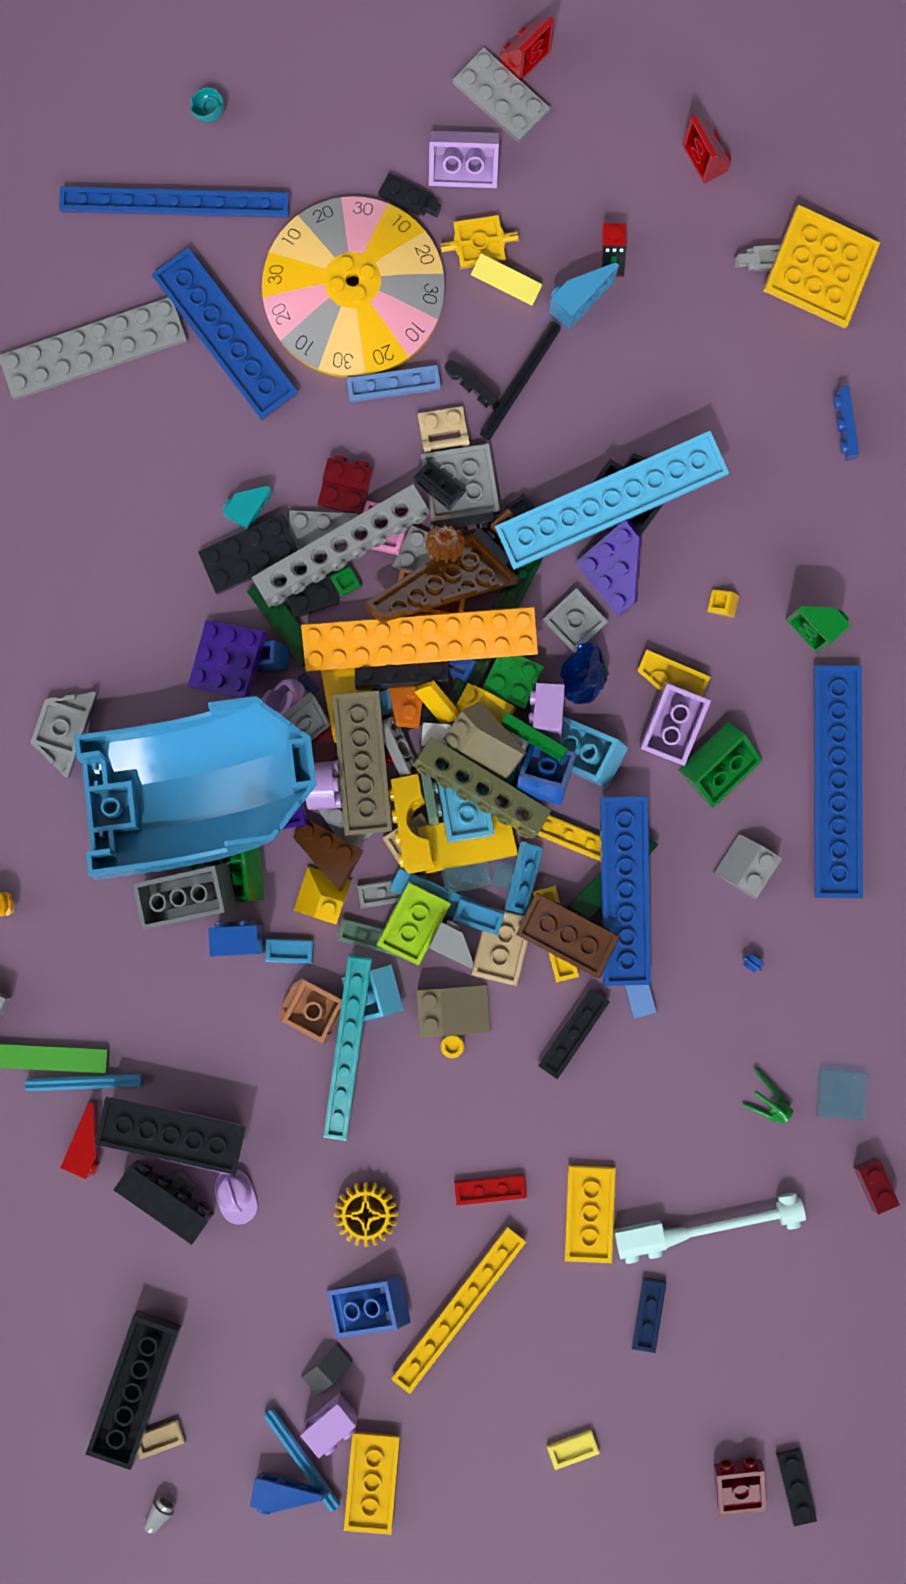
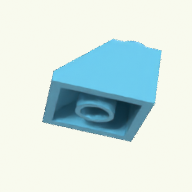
M392 965L370 970L363 1021L384 1017L404 1010ZM345 977L341 978L343 988L345 983Z

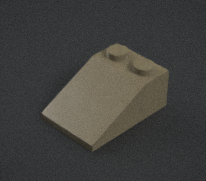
M481 701L461 711L443 738L454 751L503 781L508 779L526 754L524 749Z
M487 985L417 989L420 1038L490 1032Z

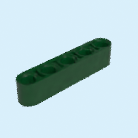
M648 835L650 855L659 844ZM601 871L567 908L588 919L594 915L601 907Z

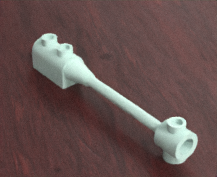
M786 1193L778 1196L779 1201L776 1202V1210L690 1228L663 1229L660 1220L613 1230L620 1260L625 1259L626 1264L640 1261V1255L648 1254L649 1259L662 1257V1251L690 1237L779 1219L781 1225H787L789 1230L801 1227V1221L806 1220L804 1206L801 1198L797 1197V1193Z

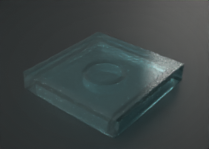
M819 1069L816 1116L864 1121L868 1074Z

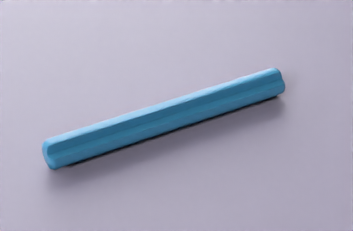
M142 1074L27 1078L25 1088L26 1091L140 1087L142 1086L143 1078Z
M271 1408L263 1415L265 1420L310 1484L329 1490V1495L322 1500L329 1511L336 1510L340 1506L339 1500L275 1409Z

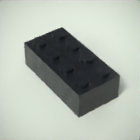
M144 1160L141 1162L135 1161L129 1166L113 1190L192 1245L214 1215L210 1211L212 1208L203 1201H199V1203L191 1198L192 1194L185 1188L180 1187L178 1189L173 1186V1181L164 1174L158 1175L152 1171L154 1167Z

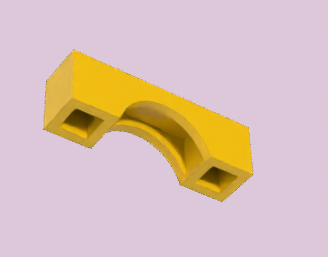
M419 774L391 779L392 787L388 788L390 800L391 802L394 801L395 809L392 810V817L394 823L398 824L395 838L397 845H401L402 853L398 854L400 866L404 867L408 874L436 869L433 847L430 841L416 836L411 831L413 814L420 806L426 803L422 780Z

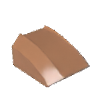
M300 979L292 984L280 1007V1021L323 1044L327 1043L339 1022L342 998L304 979Z

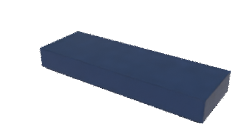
M642 1277L632 1350L656 1353L667 1284L664 1280Z

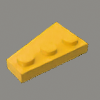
M647 649L637 670L659 691H662L666 681L702 696L711 678Z

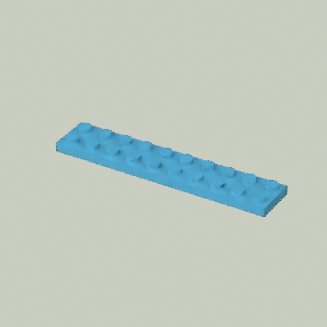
M708 431L496 525L495 529L513 570L615 526L624 520L633 518L729 475V472L711 431Z

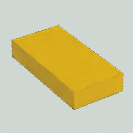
M434 680L417 686L414 692L441 724L453 722L459 716V710Z

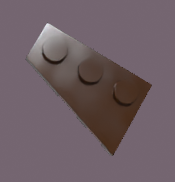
M307 819L308 825L299 826L293 838L337 890L342 891L364 850Z

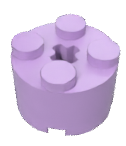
M338 761L314 763L317 786L306 798L308 810L342 808L341 794H337V791H341L340 777H336V775H339Z

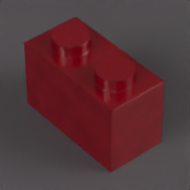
M872 1158L853 1167L872 1211L879 1215L900 1205L880 1160Z

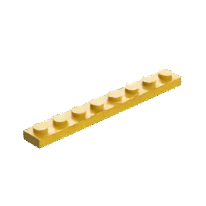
M508 1226L393 1374L391 1377L392 1381L409 1394L413 1391L525 1245V1239Z

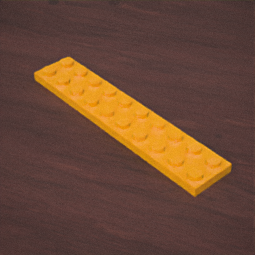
M535 606L404 616L383 623L374 618L301 625L306 671L538 654Z

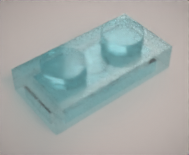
M487 862L446 868L441 871L446 894L485 888L492 885Z

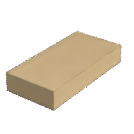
M176 1419L146 1430L138 1453L140 1459L184 1444L186 1440L179 1420Z

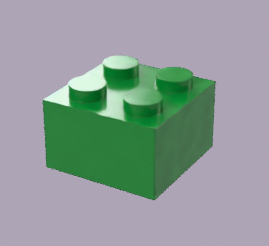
M522 656L497 657L483 690L524 712L531 697V691L534 690L544 666Z

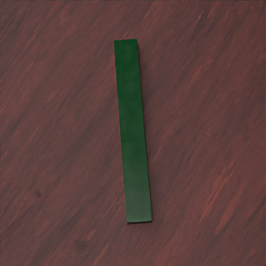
M543 558L515 570L512 568L511 571L518 577L517 584L502 588L492 609L518 608ZM493 658L474 659L477 661V664L467 683L456 678L447 696L456 708L468 683L479 687Z

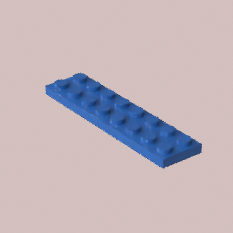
M186 248L151 274L261 421L298 394V391L189 248Z
M648 796L599 797L602 926L621 936L603 972V986L651 985Z

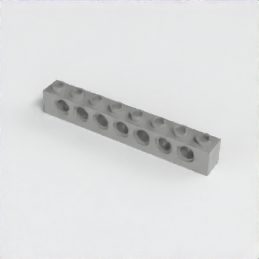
M414 484L251 578L268 607L272 605L277 606L283 603L289 595L302 592L308 584L321 581L327 573L342 569L346 562L353 558H361L372 547H380L391 536L402 534L410 525L423 522L426 516L429 515L428 508ZM400 510L408 511L404 516L397 515ZM381 521L388 522L383 528L377 527V524ZM360 533L368 534L367 537L362 540L357 539V536ZM339 545H348L344 551H337ZM320 556H327L325 562H316ZM302 567L307 568L304 574H296L298 569ZM281 579H286V580H287V582L285 583V585H283V586H276V584H277V582H278L279 580H281Z

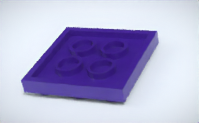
M206 620L188 687L235 698L250 697L267 633L261 630Z

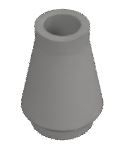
M159 1496L158 1499L153 1501L147 1521L144 1524V1529L148 1533L156 1534L158 1529L174 1514L175 1504L171 1499Z

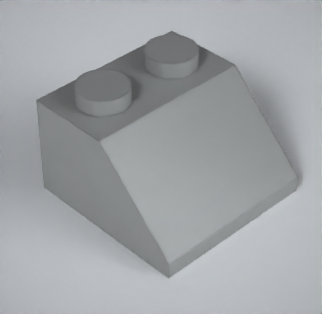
M738 834L714 871V874L751 898H757L782 858L764 846Z
M447 920L446 924L441 922L429 948L472 969L474 964L463 932L459 931L460 926Z

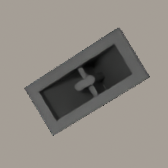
M336 1344L305 1372L301 1378L318 1395L337 1381L352 1363V1360Z

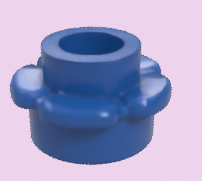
M749 952L746 957H742L746 960L743 965L752 972L756 970L762 971L761 967L764 965V962L754 954Z

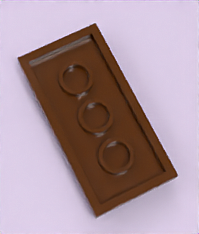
M539 892L535 894L516 934L598 979L601 978L621 937Z

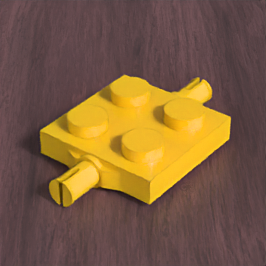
M499 215L453 222L454 241L441 242L440 244L442 253L455 250L459 257L460 269H466L475 266L480 253L499 263H505V243L519 241L517 231L504 233L500 226Z

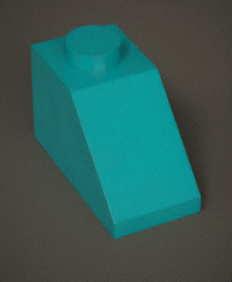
M264 486L235 493L233 498L229 497L225 502L223 514L226 519L247 530L253 527L273 492L270 487Z

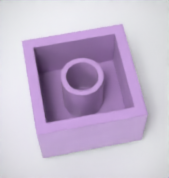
M536 683V691H531L530 705L531 712L534 713H529V726L561 744L565 685Z
M338 1393L304 1422L300 1436L318 1458L323 1454L328 1456L337 1448V1442L342 1438L347 1440L355 1433L356 1430L354 1428L357 1425L358 1413L345 1397Z

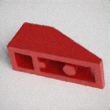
M92 1100L88 1102L60 1167L84 1179L90 1177L91 1174L95 1175L100 1165V1162L97 1161L100 1149L99 1145H95L98 1131L97 1101Z

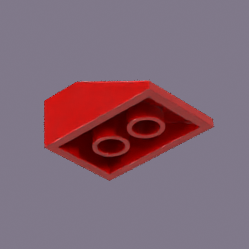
M548 17L532 22L527 28L523 27L518 32L516 39L511 44L507 43L502 48L500 63L520 81L551 52L554 19Z
M696 115L691 116L682 146L702 182L705 184L728 172L731 156L728 150L723 149L721 146L718 132L712 129L710 124Z

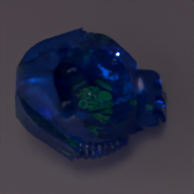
M591 641L579 644L577 652L572 653L561 667L560 676L565 685L564 694L569 701L575 704L591 703L603 690L609 676L601 648Z

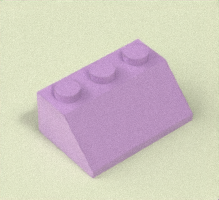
M430 131L429 186L497 188L499 133Z

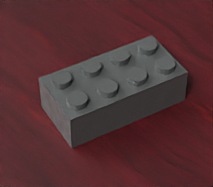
M228 863L133 884L142 930L238 910Z

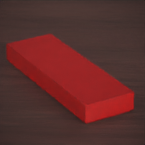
M524 1173L454 1181L456 1206L527 1198Z

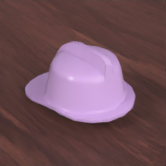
M237 1169L236 1175L220 1173L216 1178L214 1191L222 1215L230 1223L237 1225L246 1224L256 1215L258 1207L250 1179L247 1174Z

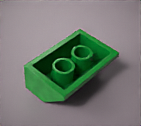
M801 606L786 619L787 623L816 654L829 646L851 626L848 622L849 617L842 610H837L835 607Z
M727 722L678 771L705 802L714 808L763 760L746 735Z

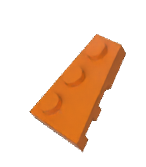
M417 687L388 688L396 726L419 729L422 700L414 692Z

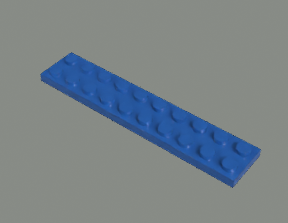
M814 666V898H863L862 666Z

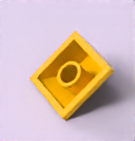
M469 683L457 703V709L461 713L464 709L481 701L500 724H502V719L506 712L513 715L516 707Z
M307 866L293 911L338 925L352 880L348 879L343 890L338 891L321 870Z

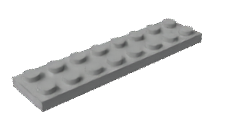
M165 298L1 354L0 364L11 396L15 401L187 342L176 307L169 298Z

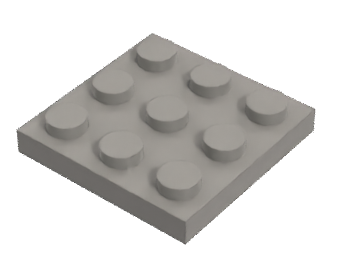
M489 444L421 454L422 467L428 461H431L461 488L466 490V493L450 511L427 493L431 522L489 512L493 514L500 513Z

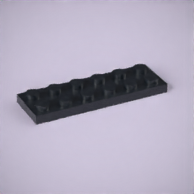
M106 1096L95 1145L236 1175L246 1127Z

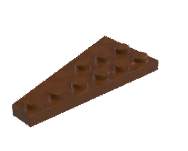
M471 533L367 601L366 609L380 623L517 584L518 577Z

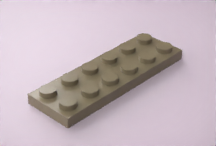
M379 691L332 695L345 836L392 831Z

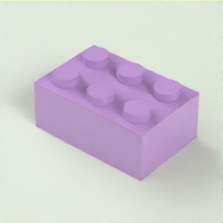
M665 681L640 743V748L685 766L711 700Z

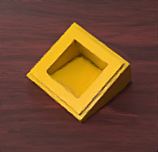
M712 589L707 612L734 618L739 595L733 591Z

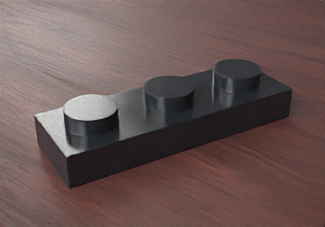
M795 1448L776 1453L793 1526L816 1522L817 1518L800 1449Z

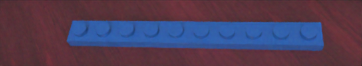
M60 187L59 210L70 213L288 218L289 193Z

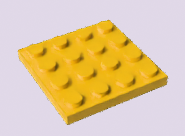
M798 205L795 208L763 291L842 328H846L880 242Z

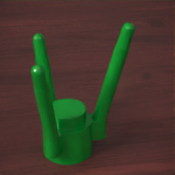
M755 1068L754 1071L778 1100L772 1102L758 1091H754V1095L769 1106L768 1111L770 1113L747 1103H743V1107L768 1118L773 1123L778 1121L782 1125L785 1124L794 1111L788 1106L790 1102L783 1098L759 1068Z

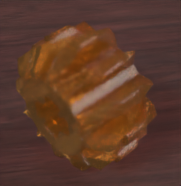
M444 523L442 528L435 525L433 531H429L425 547L428 550L429 557H435L436 562L444 560L447 564L449 559L455 562L457 557L462 556L465 540L462 537L461 530L455 531L454 525L448 528Z

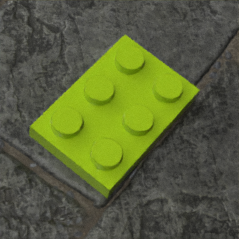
M408 881L377 941V946L419 966L451 902Z

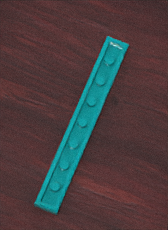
M348 955L323 1138L347 1141L372 957Z

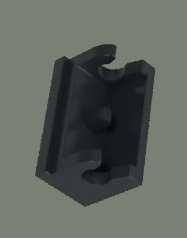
M428 461L414 476V482L449 511L466 493V490L461 488L431 461Z

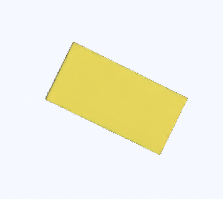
M591 1429L547 1445L555 1470L600 1454Z

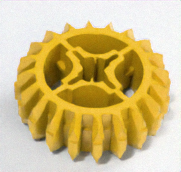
M368 1181L364 1182V1189L360 1188L359 1183H355V1192L350 1187H347L346 1192L349 1196L345 1194L339 1196L344 1203L336 1202L335 1207L342 1211L334 1212V1217L342 1219L336 1221L335 1224L336 1226L344 1225L340 1230V1234L343 1235L348 1231L349 1234L346 1238L348 1242L354 1236L356 1237L355 1245L357 1246L360 1243V1239L364 1240V1247H368L369 1239H372L373 1244L377 1245L378 1236L382 1241L386 1240L384 1231L392 1234L393 1230L388 1225L396 1226L397 1221L391 1218L398 1216V1211L391 1210L397 1206V1203H388L393 1195L389 1193L384 1197L383 1194L386 1188L382 1187L379 1192L376 1191L377 1183L375 1182L372 1189H368ZM362 1196L361 1207L347 1210L349 1203L353 1199ZM370 1196L378 1199L385 1210L374 1208L370 1203ZM365 1203H367L369 1212H372L367 1220V1225L363 1216L360 1215V1213H363ZM348 1218L358 1220L362 1224L363 1232L356 1230L349 1223ZM385 1218L381 1227L370 1232V1223L373 1220Z

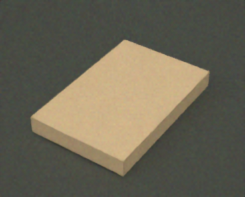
M491 908L505 914L498 935L482 931L471 975L517 986L528 941L516 934L525 916Z

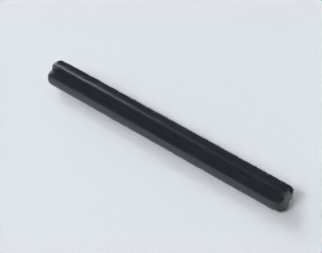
M550 322L481 429L480 435L484 439L490 440L557 337L561 326L556 322Z

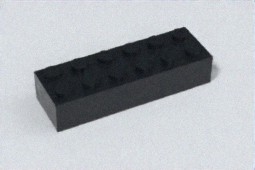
M137 1310L133 1315L85 1455L128 1470L132 1469L182 1325Z

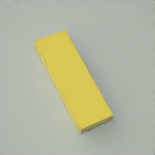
M481 253L470 274L531 306L542 286L541 283Z

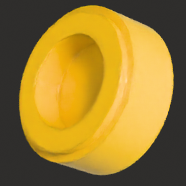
M458 1035L445 1036L441 1042V1051L448 1058L459 1057L464 1050V1042Z

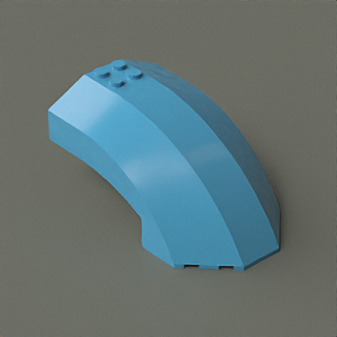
M257 696L209 702L208 708L210 711L171 721L74 735L76 758L83 767L91 851H86L88 875L94 880L181 868L237 855L273 841L317 786L311 737L293 725L280 713L266 705Z

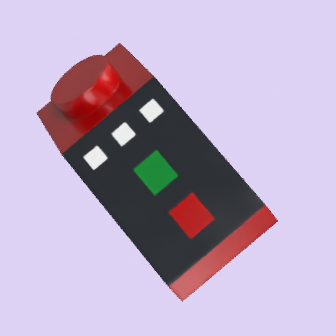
M603 223L601 231V268L616 262L619 265L616 277L624 278L626 223Z

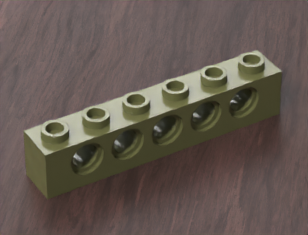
M432 736L426 742L413 764L420 774L434 778L445 789H452L462 800L471 801L476 804L480 811L487 814L491 813L497 817L501 824L505 826L510 825L515 828L522 837L533 839L540 832L551 812L550 809ZM436 761L443 762L445 764L446 769H439L436 765ZM456 773L464 775L465 782L459 781ZM477 785L485 789L484 795L477 791ZM496 798L503 799L505 807L499 806ZM516 810H521L525 815V819H520L516 814Z

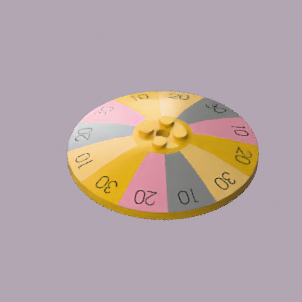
M351 196L330 199L298 214L284 227L275 239L265 261L262 276V296L269 323L281 344L295 358L308 367L342 378L388 372L411 359L426 344L434 332L444 303L445 283L442 262L427 232L416 220L401 209L389 203L367 197ZM350 276H355L359 279V283L352 287L347 285L346 280Z

